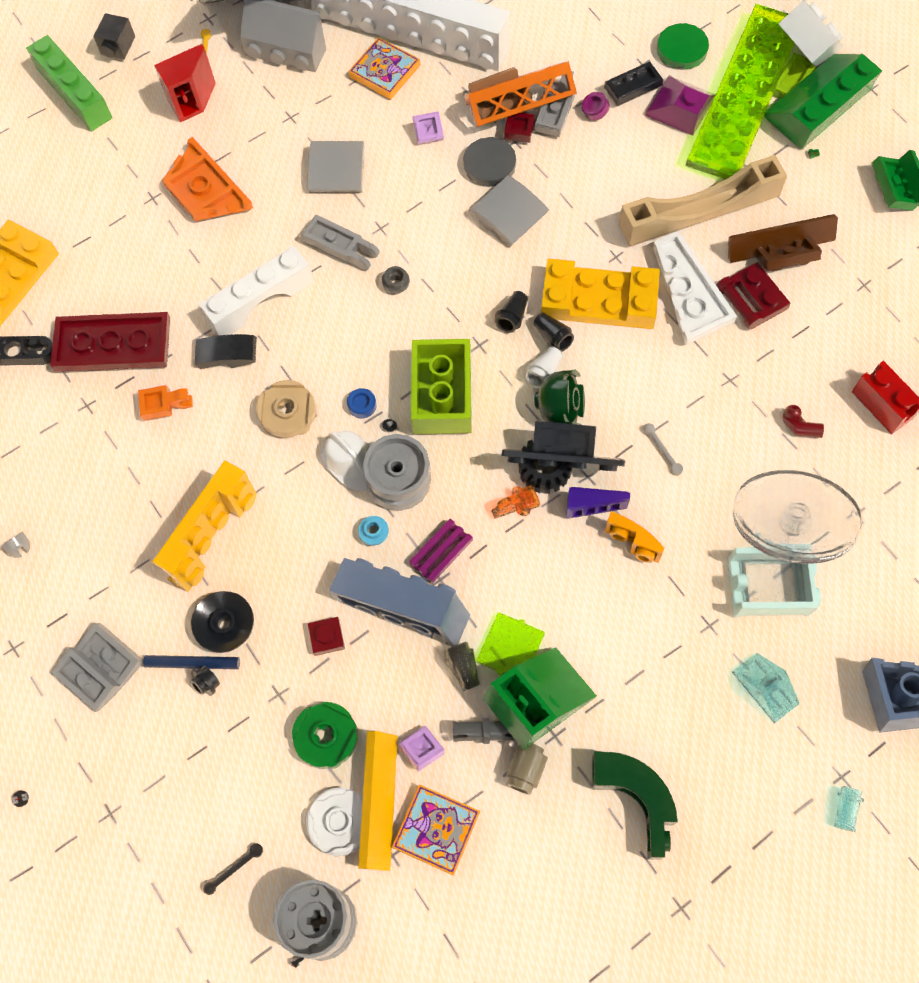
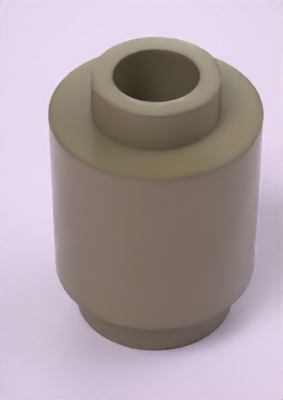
M532 744L523 750L518 745L506 774L508 777L506 785L516 791L531 795L533 788L538 787L548 757L543 754L544 749L536 744Z

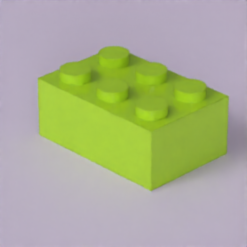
M470 339L412 340L411 423L413 434L472 433Z

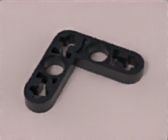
M0 336V366L51 363L53 343L46 336ZM21 346V350L17 355L8 356V351L11 347Z

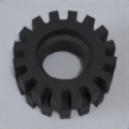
M532 439L527 442V447L523 446L521 450L533 451ZM526 458L525 464L519 463L520 479L522 482L526 481L527 488L535 487L534 492L540 493V489H544L545 494H550V489H554L555 492L559 491L561 485L564 487L567 484L572 473V468L568 467L569 462L556 461L557 468L549 474L540 473L535 469L534 462L536 459Z

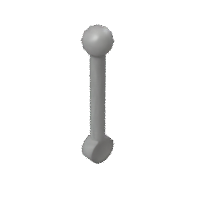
M651 423L646 424L643 427L644 433L651 436L671 465V473L679 476L683 471V466L680 463H676L655 433L654 425Z

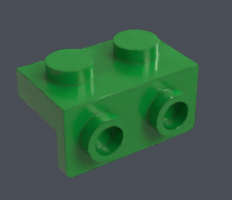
M908 150L899 159L878 156L871 162L876 180L880 184L884 201L888 208L913 211L919 206V160L914 150Z

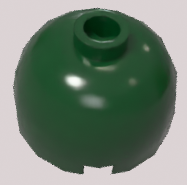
M576 369L551 373L541 383L539 392L535 393V408L540 410L541 416L546 422L581 425V423H577L578 416L584 417L585 392L584 385L577 384L576 377H581Z

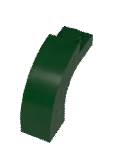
M594 751L592 755V790L620 791L636 800L642 808L646 819L647 860L664 859L665 852H670L671 849L670 831H664V825L673 826L678 822L675 803L668 787L653 769L634 757L617 752Z

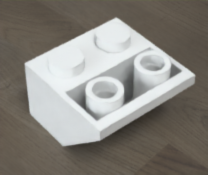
M803 0L779 25L811 63L817 66L844 48L840 42L844 37L831 21L827 25L823 22L827 17L814 1L808 5Z

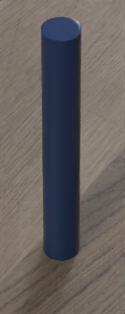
M145 655L143 664L145 668L200 669L202 666H206L209 669L239 670L240 657Z

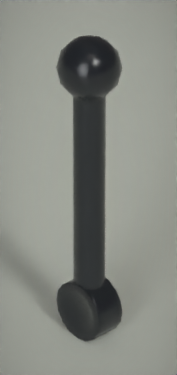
M258 843L253 844L248 854L213 882L205 883L203 886L204 893L206 895L214 894L217 886L253 857H261L264 852L263 847Z

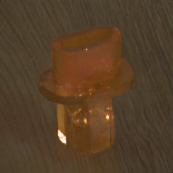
M514 486L512 496L500 500L497 506L491 510L494 519L514 512L521 516H528L530 510L540 507V500L532 486L524 488Z

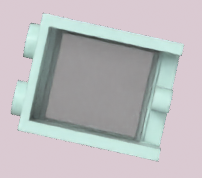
M811 547L735 548L727 558L733 618L763 615L810 616L819 608L821 592L815 584L814 576L817 573V562L812 557Z

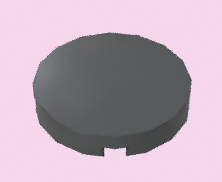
M486 137L474 141L465 150L463 166L471 181L478 185L491 187L496 186V183H500L508 175L512 177L515 172L517 159L515 150L509 143L500 138Z

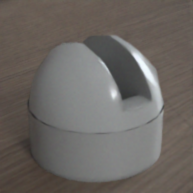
M22 531L3 544L2 547L10 556L20 558L22 555L18 549L22 547L28 553L30 541Z

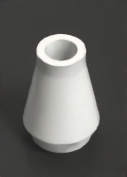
M549 347L545 353L532 362L526 369L525 377L528 383L539 389L545 377L556 372L559 362L563 358L562 352L555 347Z

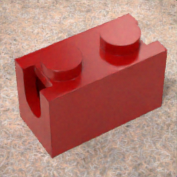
M884 360L877 365L870 375L867 372L863 374L852 390L857 399L891 435L913 420L919 412V396Z

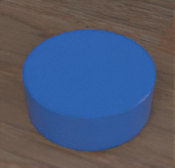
M355 389L347 398L348 410L356 418H368L376 410V398L368 389Z

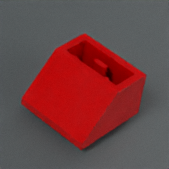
M199 44L154 65L167 101L180 123L204 112L216 82L203 44Z

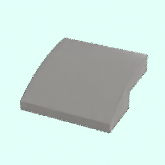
M311 141L308 163L309 193H362L364 141Z
M508 175L474 205L470 211L487 230L492 228L511 247L549 211V208L528 188Z
M94 622L77 647H69L51 673L94 712H98L131 679L144 660L103 624Z

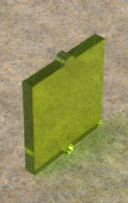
M498 612L476 662L497 671V675L501 676L516 665L535 657L546 632L526 624L524 619L516 620Z

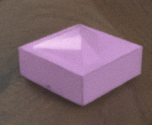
M439 111L413 116L418 145L444 140Z
M426 725L399 742V748L417 772L445 754V749Z

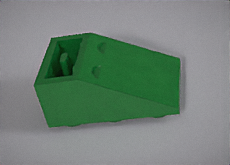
M555 647L516 665L491 682L483 700L521 748L525 750L595 699L597 695Z

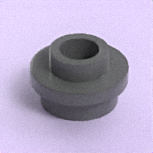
M399 266L388 268L382 276L384 289L393 294L405 291L410 284L408 273ZM394 280H399V281H400V282H397V283H392V281H394Z

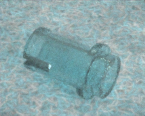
M842 786L841 792H837V796L840 798L834 827L856 832L855 827L860 803L865 801L862 798V791Z

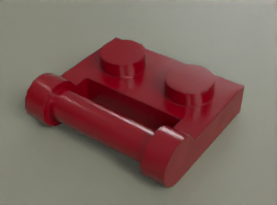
M758 262L730 277L722 278L716 284L719 291L726 295L744 318L743 323L749 330L788 310L791 304ZM735 287H738L740 289V291L744 294V296L748 299V301L752 304V306L755 308L757 312H753L748 304L736 291Z

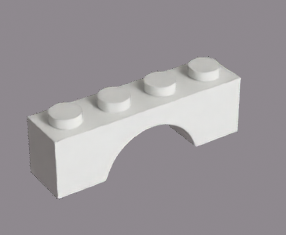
M293 245L201 302L199 306L206 322L217 336L235 333L245 326L250 312L266 298L276 294H287L292 297L313 284L314 279L310 264Z

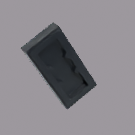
M649 61L605 81L604 88L618 106L662 86L663 78Z

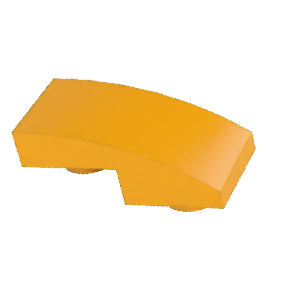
M611 511L604 532L610 534V537L617 541L626 542L628 540L633 542L630 553L634 554L638 560L646 563H652L653 561L659 563L664 551L662 544L639 524Z

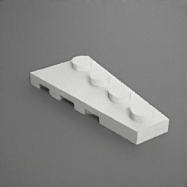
M679 230L654 241L653 249L685 345L734 323L737 315Z

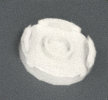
M342 787L329 789L314 800L306 817L307 833L312 843L323 853L338 857L350 855L360 849L363 797L355 791Z

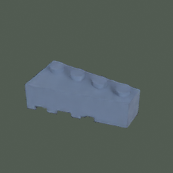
M344 558L329 589V592L342 604L375 617L379 612H382L381 616L391 623L403 627L405 622H407L410 627L419 631L421 635L431 639L435 633L444 637L446 645L456 649L470 618V613L457 596L456 590L441 583L438 586L430 585L425 579L416 575H411L408 578L387 566L379 569L373 567V564L361 558H357L356 561Z
M872 657L862 670L879 733L919 729V665H915V662L900 661L899 663L885 662L884 659Z

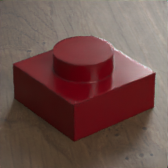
M517 113L508 116L504 139L530 143L535 115Z
M339 617L308 623L314 656L345 649Z

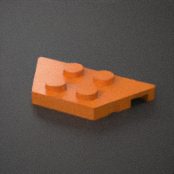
M193 137L189 138L187 141L188 148L183 156L178 155L174 161L173 168L167 172L162 180L165 188L194 221L251 210L253 208L251 200Z

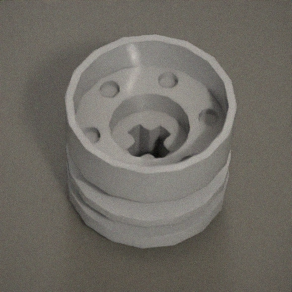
M313 879L298 882L286 890L277 903L273 919L275 935L284 949L294 956L317 961L334 959L346 951L355 937L358 924L356 908L349 896L327 882ZM321 915L327 919V922L321 925L319 929L313 925V922L318 920Z

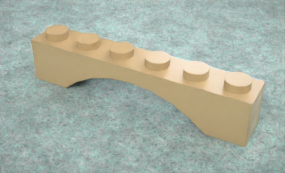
M772 155L751 162L726 180L691 195L671 199L645 197L624 204L621 208L619 227L628 245L632 246L779 197L787 179V174L776 155Z

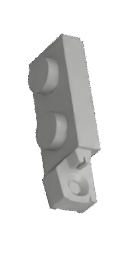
M565 74L561 76L559 83L553 82L551 86L552 89L559 93L568 90ZM548 92L546 97L552 96L554 94ZM575 94L542 105L535 122V131L560 137Z

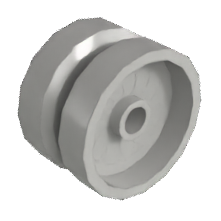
M387 435L372 443L365 453L363 469L370 496L377 504L389 510L402 511L411 509L424 500L430 489L431 468L427 450L418 440L409 435Z

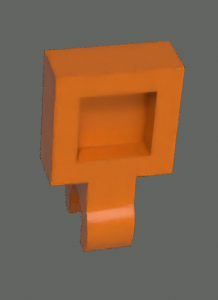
M167 385L138 390L140 417L144 421L172 416L173 407L179 409L193 407L192 395H188L187 388L170 392Z

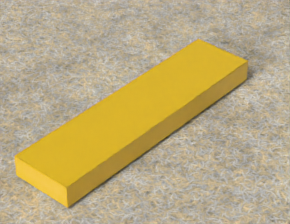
M367 731L358 869L390 871L398 736L380 731Z

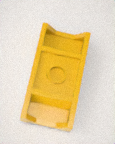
M9 219L0 228V327L59 255L51 241Z
M547 258L541 313L544 312L554 319L562 321L654 329L657 315L660 269L635 266L631 267V272L575 267V261Z
M224 460L152 561L153 564L169 574L168 581L187 592L203 578L206 567L199 559V556L204 555L211 546V539L217 530L224 528L229 519V513L240 518L244 511L250 510L255 502L256 492L244 470Z

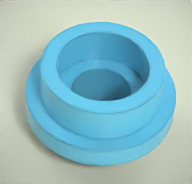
M369 516L361 521L358 533L360 539L365 544L376 546L387 539L389 528L383 518ZM371 526H377L379 528V530L374 534L368 532V529Z

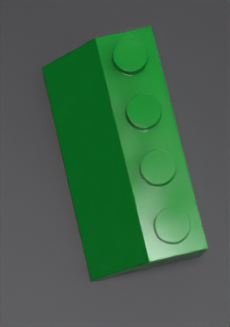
M863 53L833 54L764 112L763 116L802 150L872 89L883 70Z

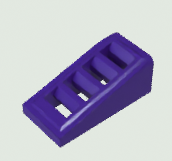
M569 487L566 518H577L627 509L630 493L627 491Z

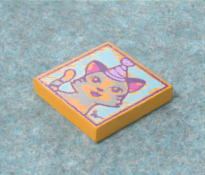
M378 37L348 71L349 77L391 100L420 67V59Z
M419 784L392 848L454 876L480 811Z

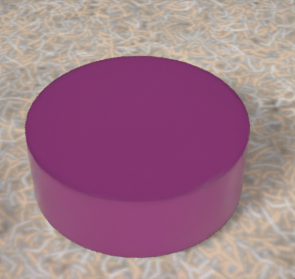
M592 92L584 98L582 111L590 120L602 119L609 111V101L603 93Z

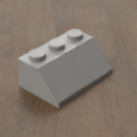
M244 0L240 38L245 55L316 73L326 52L320 12L272 0Z

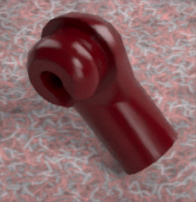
M797 405L786 407L783 413V422L795 435L823 437V423L806 422L801 416V408Z

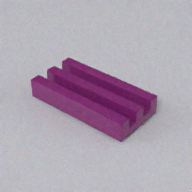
M450 518L409 563L433 584L473 541V537L469 533H465L464 529L457 526ZM452 530L453 533L441 544V546H440V547L425 561V563L421 566L420 563L423 561V559H424V558L440 543V541ZM460 537L462 539L461 542L431 573L427 570Z

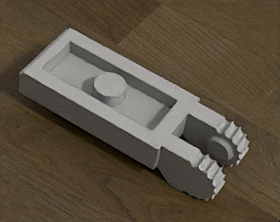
M317 214L301 234L303 241L348 263L350 261L355 267L367 271L371 264L364 256L356 253L358 248L364 254L376 258L380 253L373 243L363 239L361 235Z

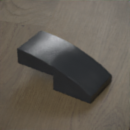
M230 334L196 339L194 365L200 369H205L221 364L235 368L255 363L257 337L248 334Z

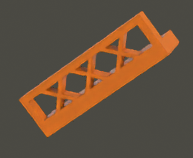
M567 61L464 94L466 105H470L475 125L478 127L577 94L570 64ZM565 74L568 90L559 93L552 89L551 86L556 77ZM549 80L547 85L543 84L542 82ZM534 84L545 89L540 100L537 101L526 97L531 85ZM525 88L522 94L516 91ZM510 92L520 97L516 107L513 109H508L501 105L505 95ZM548 92L554 94L552 96L546 97ZM500 96L497 102L492 100V98ZM523 100L529 102L528 104L521 106ZM488 101L495 105L489 117L480 118L477 103ZM499 108L504 110V112L496 114Z

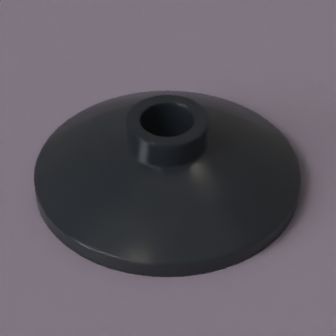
M219 591L205 597L196 606L191 618V629L196 641L203 648L216 653L230 652L240 647L249 638L254 626V614L250 604L241 595L230 591ZM224 620L230 621V626L227 629H220V624Z

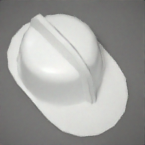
M345 430L337 433L333 431L322 446V462L340 483L348 489L355 491L368 490L363 462L365 453L370 445L352 431Z

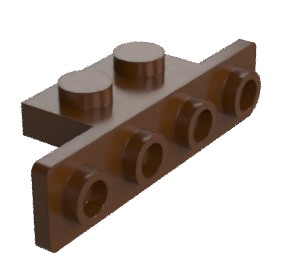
M835 214L732 235L728 239V260L733 263L757 258L766 271H778L785 267L806 265L809 262L821 260L822 250L817 244L836 240L838 217Z

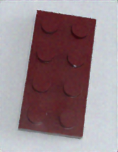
M168 312L55 316L50 367L54 372L167 367L170 316Z

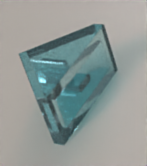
M759 653L753 655L732 672L774 724L800 704L786 670Z

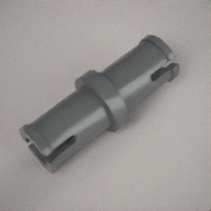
M482 718V721H453V742L482 741L483 744H490V741L515 740L501 721H489V718Z

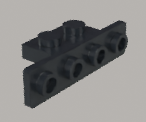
M535 421L533 451L503 448L501 456L508 457L507 462L525 464L526 458L538 459V465L556 466V461L569 462L568 467L587 469V464H599V470L617 471L618 466L625 467V460L622 458L594 456L596 426Z

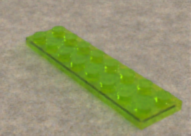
M755 3L688 155L686 167L723 179L729 178L743 168L795 44L779 25L789 13Z

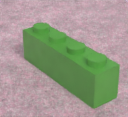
M48 34L26 47L36 69L91 132L113 118L103 96Z

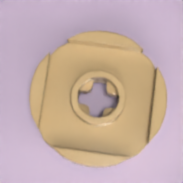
M282 380L272 384V388L267 390L266 393L262 392L258 398L256 410L258 418L267 433L277 437L288 438L304 435L310 430V425L316 416V404L313 395L309 390L305 389L304 385L293 380ZM289 403L291 408H293L292 412L283 414V412L279 411L280 408H284L285 404Z

